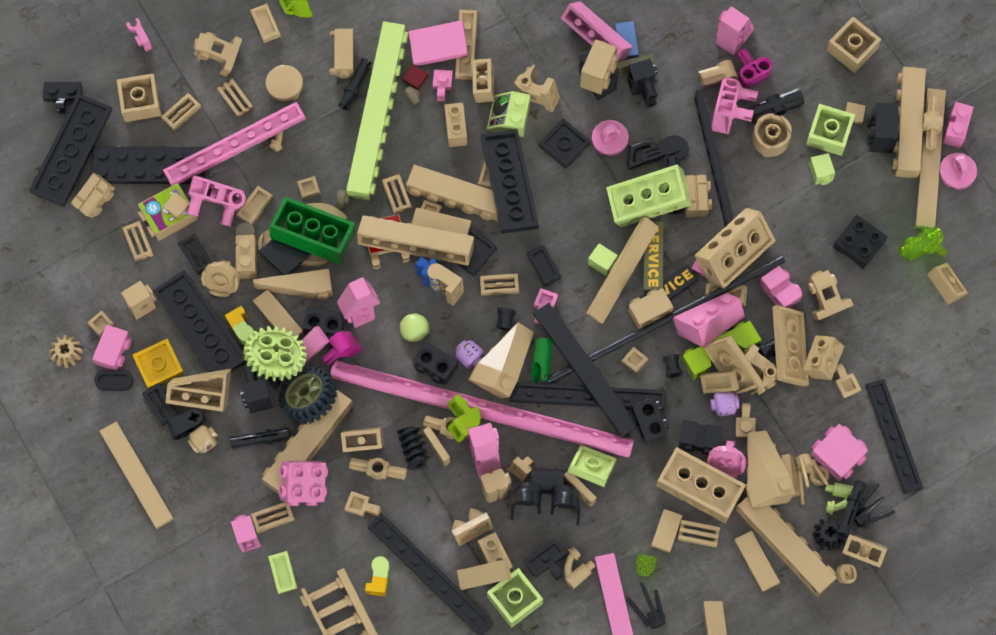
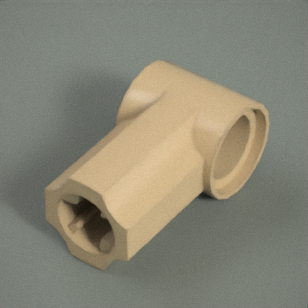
M724 60L718 63L716 67L698 72L699 81L703 88L721 83L725 78L738 79L732 60Z

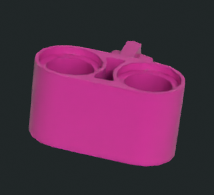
M741 49L737 53V56L744 65L740 70L738 78L742 87L750 88L770 76L772 61L769 58L761 57L753 60L747 49ZM759 67H766L767 70H761ZM744 75H749L752 78L747 79L744 77Z
M337 332L329 339L333 348L323 356V361L330 366L339 357H352L361 351L362 346L352 332Z

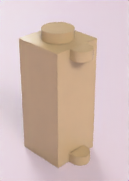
M353 28L335 29V31L330 32V37L334 38V68H331L329 73L336 77L347 79L354 75Z

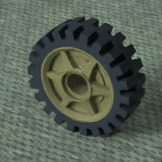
M306 367L305 371H298L297 376L291 375L292 379L287 378L285 380L287 385L283 384L281 387L283 390L279 391L281 396L278 397L279 406L297 424L302 423L304 425L307 422L311 424L314 423V419L320 420V415L325 416L327 415L326 410L330 411L332 409L330 404H335L336 400L334 398L337 397L335 383L320 368L312 367L310 369Z

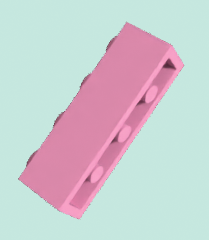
M581 1L570 3L561 16V19L590 45L593 46L596 39L615 46L616 54L618 55L616 63L625 60L633 48L632 45Z

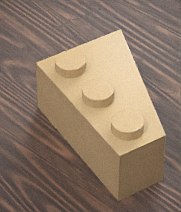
M231 369L172 379L167 384L166 403L223 412L228 406Z

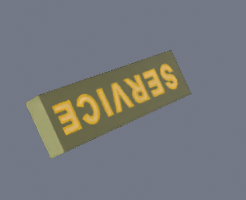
M652 221L659 228L644 252V293H648L653 289L659 290L663 288V221Z

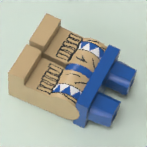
M420 257L415 264L417 269L416 275L422 278V283L427 288L430 285L432 290L445 294L447 302L454 306L464 292L463 279L438 264L435 259L431 258L430 261H427Z

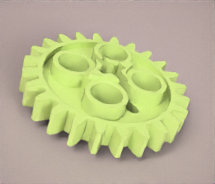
M267 326V331L260 328L259 333L254 331L253 336H248L243 354H245L244 360L247 361V366H252V372L259 371L258 376L264 374L266 380L271 376L273 381L276 380V377L283 381L284 376L291 379V375L297 376L298 371H302L307 357V353H305L306 347L302 346L303 341H298V335L291 336L292 331L286 333L285 328L278 331L277 326H275L274 330Z

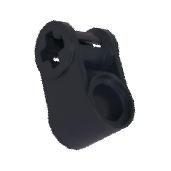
M190 409L180 415L169 418L166 422L173 439L179 440L188 436L199 426L206 425V418L200 410Z

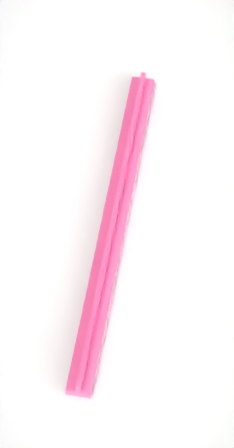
M338 360L335 361L331 368V378L335 380H342L365 388H372L395 396H402L418 402L439 406L444 409L451 410L447 404L453 397L460 394L468 402L470 409L477 405L481 419H488L500 424L514 426L556 439H563V441H570L624 457H630L634 439L621 438V436H616V434L361 366L347 364Z

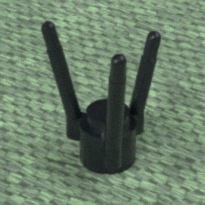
M879 483L875 484L863 498L862 505L858 507L854 522L859 527L862 525L867 527L869 524L895 513V510H891L869 519L871 517L869 511L885 499L884 496H881L869 507L862 508L879 487Z
M641 582L640 586L651 612L646 614L648 618L644 616L629 597L626 600L643 620L645 626L650 625L652 630L665 624L664 619L666 617L663 613L658 590H654L657 610L652 604L644 583Z

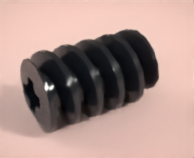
M412 426L397 431V434L400 435L398 437L399 441L402 442L401 448L404 449L403 455L407 456L405 461L408 463L407 468L409 470L424 467L426 461L430 459V456L423 455L428 452V449L421 448L426 443L424 441L419 442L424 437L423 434H417L421 431V427Z

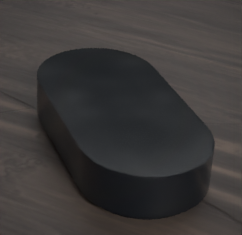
M101 371L95 376L94 382L101 391H127L132 388L134 379L128 371Z

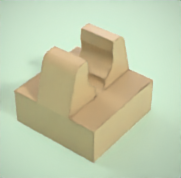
M528 456L523 460L517 457L513 460L509 471L524 483L532 471L530 465L533 461Z

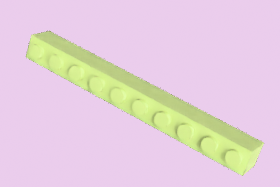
M384 21L382 24L346 189L347 195L350 198L370 201L371 195L375 193L376 184H374V178H378L379 166L377 164L378 160L381 161L383 156L381 146L382 143L385 144L387 132H385V127H389L390 115L388 113L389 109L392 110L394 105L392 94L397 91L398 82H395L396 76H400L401 65H399L400 59L403 60L405 53L403 43H407L408 32L405 31V25Z

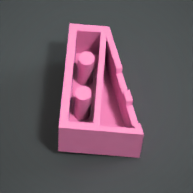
M731 6L728 11L724 10L719 17L720 22L717 26L716 44L734 56L755 29L751 24L750 18Z
M725 293L674 316L673 320L678 336L704 348L743 319L745 315L740 298Z
M491 423L468 429L469 447L481 481L482 475L492 474L493 471L502 469L498 452L499 435L497 429L492 428Z

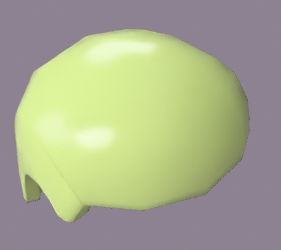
M408 314L400 322V333L409 342L422 341L430 332L429 322L420 314Z

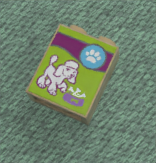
M178 183L138 204L140 211L137 213L142 222L147 221L149 226L146 228L151 237L155 236L158 241L198 220L196 216L186 214L187 210L177 219L163 208L164 204L175 192L189 202Z

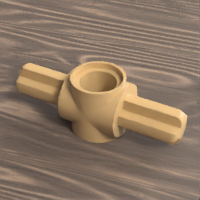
M934 96L928 98L927 112L923 114V133L926 134L925 147L928 150L936 149L937 134L941 133L943 116L938 112L939 99Z
M426 416L423 426H429L431 429L440 431V434L445 435L447 438L455 439L446 428L457 418L444 417L442 420Z
M351 458L349 463L350 469L366 472L367 476H371L376 480L386 479L387 477L405 480L407 475V469L389 465L390 462H386L381 458H370L369 461ZM380 465L383 467V470L377 473L373 471V468Z

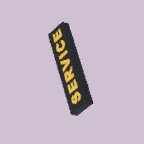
M686 264L663 280V290L669 300H671L697 282L699 277ZM647 293L643 294L640 299L647 296Z

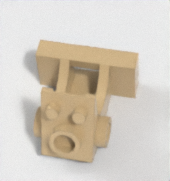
M200 33L199 38L195 39L193 49H195L194 55L197 56L198 61L201 59L208 60L209 58L218 61L222 65L219 74L226 77L232 70L242 39L235 36L229 43L217 38L213 33ZM216 45L223 48L221 54L212 51V46Z
M536 66L527 67L526 72L520 74L514 82L517 91L530 94L531 102L543 105L546 111L553 113L560 99L555 80L548 77L543 85H537L534 83L538 76Z
M820 270L811 275L808 288L811 294H816L819 301V309L811 312L814 320L823 319L854 306L851 298H840L836 287V277L834 274H830L829 270L824 272ZM829 287L833 297L825 300L822 290Z
M755 344L744 350L743 354L763 381L760 387L753 389L751 392L752 395L756 392L760 395L766 389L768 390L777 384L775 382L777 380V369L774 364L758 353L760 348Z

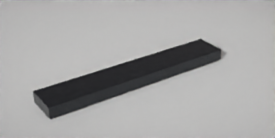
M885 379L866 384L868 396L903 494L922 489V482Z

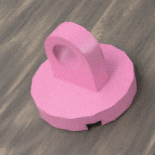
M606 120L595 126L592 132V144L598 153L613 157L625 151L629 134L623 124L615 120Z
M953 153L943 159L940 164L939 176L946 186L961 190L973 184L977 176V167L971 157L963 153Z
M729 440L726 446L713 448L709 452L707 464L733 478H737L740 474L742 475L747 464L746 457L741 451L736 449V442Z

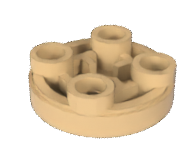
M281 65L268 73L266 88L270 97L274 100H296L302 91L303 79L296 68Z

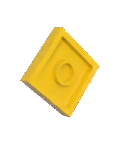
M168 338L133 354L148 389L158 383L160 385L184 374Z

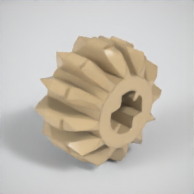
M64 335L63 340L57 337V343L51 342L53 349L49 350L50 355H52L51 360L56 362L59 367L64 364V367L68 368L69 363L75 366L74 360H81L79 354L83 353L82 348H79L81 343L76 341L73 336L68 339V336ZM67 349H69L68 353L65 352V354H63L64 350L67 351Z

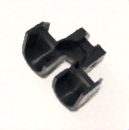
M543 466L541 468L533 467L532 483L518 484L513 490L510 520L514 519L515 505L533 506L534 504L538 508L537 514H540L542 494H551L550 515H553L554 508L557 506L565 509H577L576 525H579L581 495L576 488L563 485V469H557V467L549 469L543 468Z

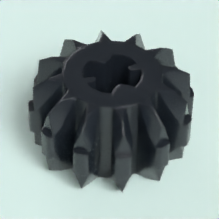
M828 517L826 521L820 519L819 524H815L814 529L816 531L812 533V536L818 537L814 541L815 544L822 543L820 549L827 546V550L831 551L832 546L835 549H839V544H844V538L836 534L839 527L837 525L838 519H835L833 523L831 517ZM831 531L830 534L833 533L832 537H828V534L826 535V532Z

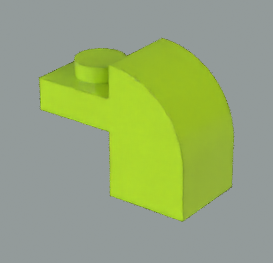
M458 394L447 404L457 417L447 428L457 442L460 443L468 437V429L479 426L481 415L477 405L470 409L468 402Z

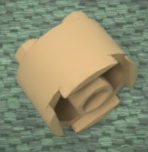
M772 113L760 117L755 124L752 135L754 148L766 158L782 154L787 149L791 138L792 128L789 121L783 116H777Z

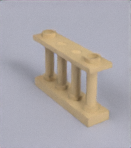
M344 568L337 571L338 578H336V581L309 595L305 588L301 589L303 595L300 596L304 607L309 606L323 635H334L356 623H362L365 628L360 635H378ZM338 588L345 589L347 595L344 596V599L316 612L312 604L313 601ZM348 605L349 607L353 605L356 610L353 613L354 616L325 630L320 619Z

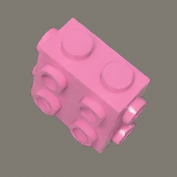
M838 424L835 428L832 426L824 434L826 437L822 441L818 440L811 447L813 451L810 456L816 459L821 466L826 468L840 482L843 478L847 480L854 473L852 469L856 465L861 466L866 461L868 449L863 441L857 440L852 436L849 428Z
M282 461V466L279 470L281 477L279 497L281 501L287 502L289 506H299V502H306L308 506H317V502L325 501L327 495L325 478L328 475V468L325 462Z

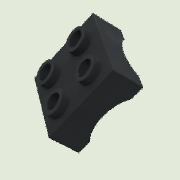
M856 215L835 241L833 248L848 256L862 269H865L873 256L886 242L888 236Z

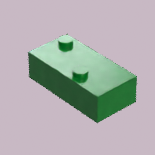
M284 197L269 226L271 239L339 265L355 235L354 222L288 197Z

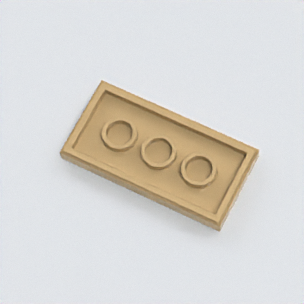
M779 305L773 306L777 380L802 387L809 386L808 374L803 370L807 360L804 312Z

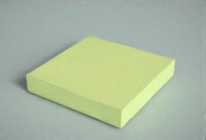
M580 445L569 466L568 473L604 487L617 459Z

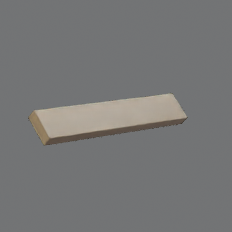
M642 216L586 312L587 315L598 323H604L659 228L647 217Z
M117 421L100 430L101 435L155 528L159 529L174 520Z

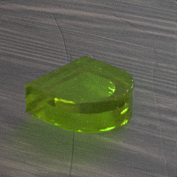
M637 554L635 564L637 573L641 576L651 575L655 570L657 557Z

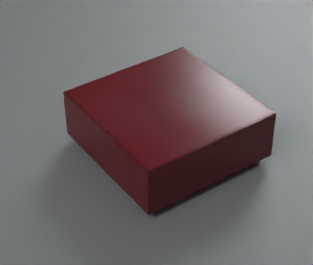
M412 65L402 80L419 90L427 79L428 73Z

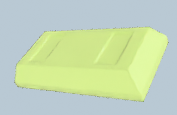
M285 551L268 556L278 594L297 589L288 552Z

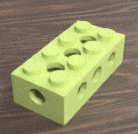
M678 164L606 187L614 222L621 228L638 223L642 216L650 219L692 205L684 171Z

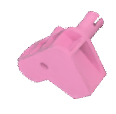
M734 78L723 79L711 126L712 131L729 134L732 119L734 120L735 118L751 122L754 110L739 108L736 102L739 99H744L756 103L758 91L742 88L740 82Z
M193 176L187 195L191 197L186 214L198 217L202 200L220 204L224 207L220 224L232 227L235 211L240 210V207L245 203V191Z

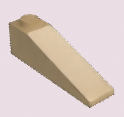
M329 269L253 279L256 290L266 291L268 289L274 293L318 300H326L333 296Z

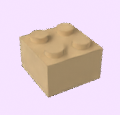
M852 17L829 41L826 51L855 73L879 48L881 38L856 18Z
M595 39L581 71L580 87L600 95L603 89L607 90L611 80L609 79L611 73L614 74L617 67L618 55L616 54L615 46Z
M154 73L117 80L121 113L125 122L162 116Z

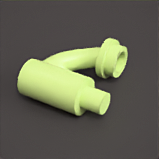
M834 482V485L829 484L825 487V492H831L832 496L845 498L837 504L833 500L831 502L828 501L826 513L832 515L833 512L846 508V499L851 494L853 485Z

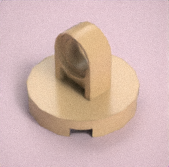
M222 260L221 262L208 264L202 273L201 280L203 286L205 287L206 285L210 289L209 292L218 297H227L237 291L240 276L236 269L232 267V262Z

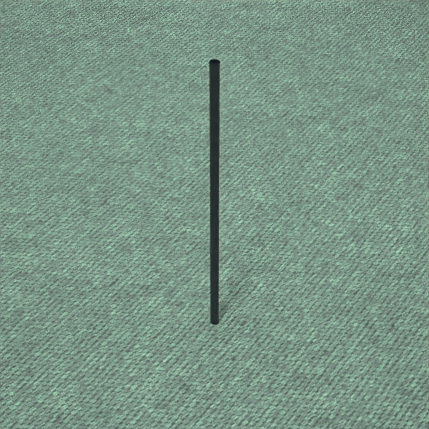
M783 256L733 280L724 289L718 288L588 355V357L593 362L673 321L674 316L719 297L785 263ZM567 366L549 375L546 382L551 384L574 371L570 366Z

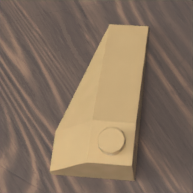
M516 323L502 337V340L492 347L484 358L477 362L469 381L499 399L510 397L518 381L534 332L522 324Z
M767 431L748 433L746 492L751 508L788 503L795 495L790 475Z

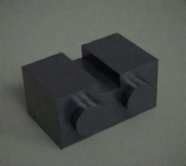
M683 420L678 447L686 452H694L696 450L709 456V452L719 446L722 427L709 424L701 425L698 422Z

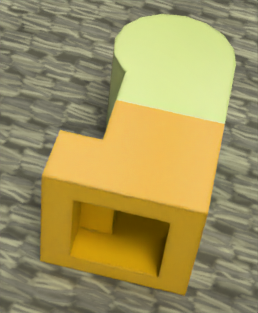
M240 306L227 313L225 317L240 343L245 345V342L248 341V336H253L254 331L244 321L247 316L243 307Z
M380 556L372 561V583H366L365 592L368 595L386 597L390 570L389 562L385 557Z

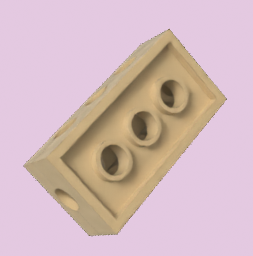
M745 208L694 256L709 284L724 289L776 240L762 213Z
M676 447L656 486L726 524L746 484ZM679 474H686L688 478L683 479ZM703 483L706 487L699 488L696 484ZM719 492L723 495V497L718 498L714 495V493Z

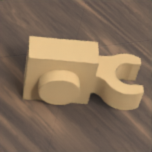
M838 364L834 373L839 379L834 383L842 398L846 399L861 392L854 374L847 375L843 364Z
M742 403L741 418L736 417L735 438H747L748 433L755 432L756 418H750V404Z
M351 491L344 509L346 512L364 517L365 512L378 517L382 511L380 506L369 503L370 497Z

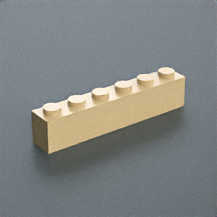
M903 66L902 72L898 73L897 84H900V90H897L896 101H899L898 140L893 152H896V158H893L892 163L895 177L917 179L921 171L925 68Z
M413 166L406 183L407 191L411 195L416 197L423 196L431 202L438 201L444 203L449 208L456 207L462 209L467 214L474 213L480 215L485 220L492 219L498 222L492 190L424 167Z
M362 216L357 232L358 245L469 266L474 249V236L416 226L410 223L384 220L373 216Z
M338 390L336 391L337 397L334 398L336 400L335 404H330L332 406L330 411L326 410L327 415H320L321 419L318 421L314 419V423L311 424L309 422L304 425L301 423L298 428L299 432L286 443V449L283 452L280 451L276 455L275 463L272 467L266 468L263 472V483L277 494H279V487L281 486L279 470L282 466V461H311L352 408V400Z
M748 496L737 505L736 511L816 597L835 582L837 578L835 571L821 561L822 558L816 551L812 552L807 541L803 537H798L793 532L795 531L793 526L789 522L785 523L780 518L781 514L776 508H771L770 506L751 508Z

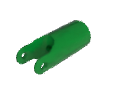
M536 338L532 365V381L534 383L539 381L540 372L543 381L548 379L553 344L551 339Z

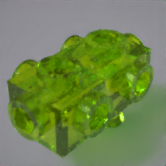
M936 226L923 229L919 233L920 235L916 237H908L903 241L902 247L899 248L901 256L906 258L908 262L927 252L932 254L935 251L942 257H945L948 253L946 249L940 246L944 240V234Z

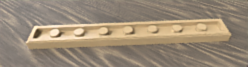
M927 88L925 112H927L928 98L934 96L939 99L938 112L943 116L944 121L946 90ZM943 125L941 133L937 134L936 149L928 150L925 147L926 134L923 133L915 228L935 229Z

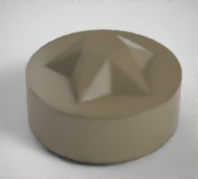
M411 86L405 89L404 92L413 105L420 102L417 89H412Z
M339 190L336 198V207L344 209L349 203V197L346 190Z

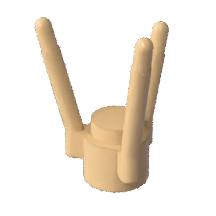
M801 454L795 458L801 505L805 503L802 474L807 488L809 487L807 473L813 470L812 467H814L826 486L829 485L818 467L816 459H811L810 454Z

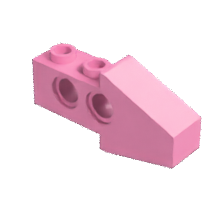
M362 277L347 285L337 304L348 324L352 323L354 328H357L375 319L373 306L380 304V301L372 285Z

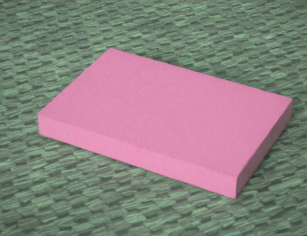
M462 20L409 31L413 64L415 66L469 56Z

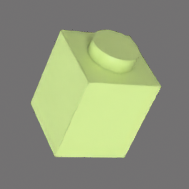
M829 153L810 158L809 168L815 185L820 183L821 185H826L833 181L835 171Z
M598 244L588 258V265L603 275L608 276L618 259V255Z

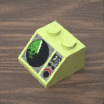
M514 91L494 95L495 102L492 103L487 131L518 130L519 137H523L531 95Z

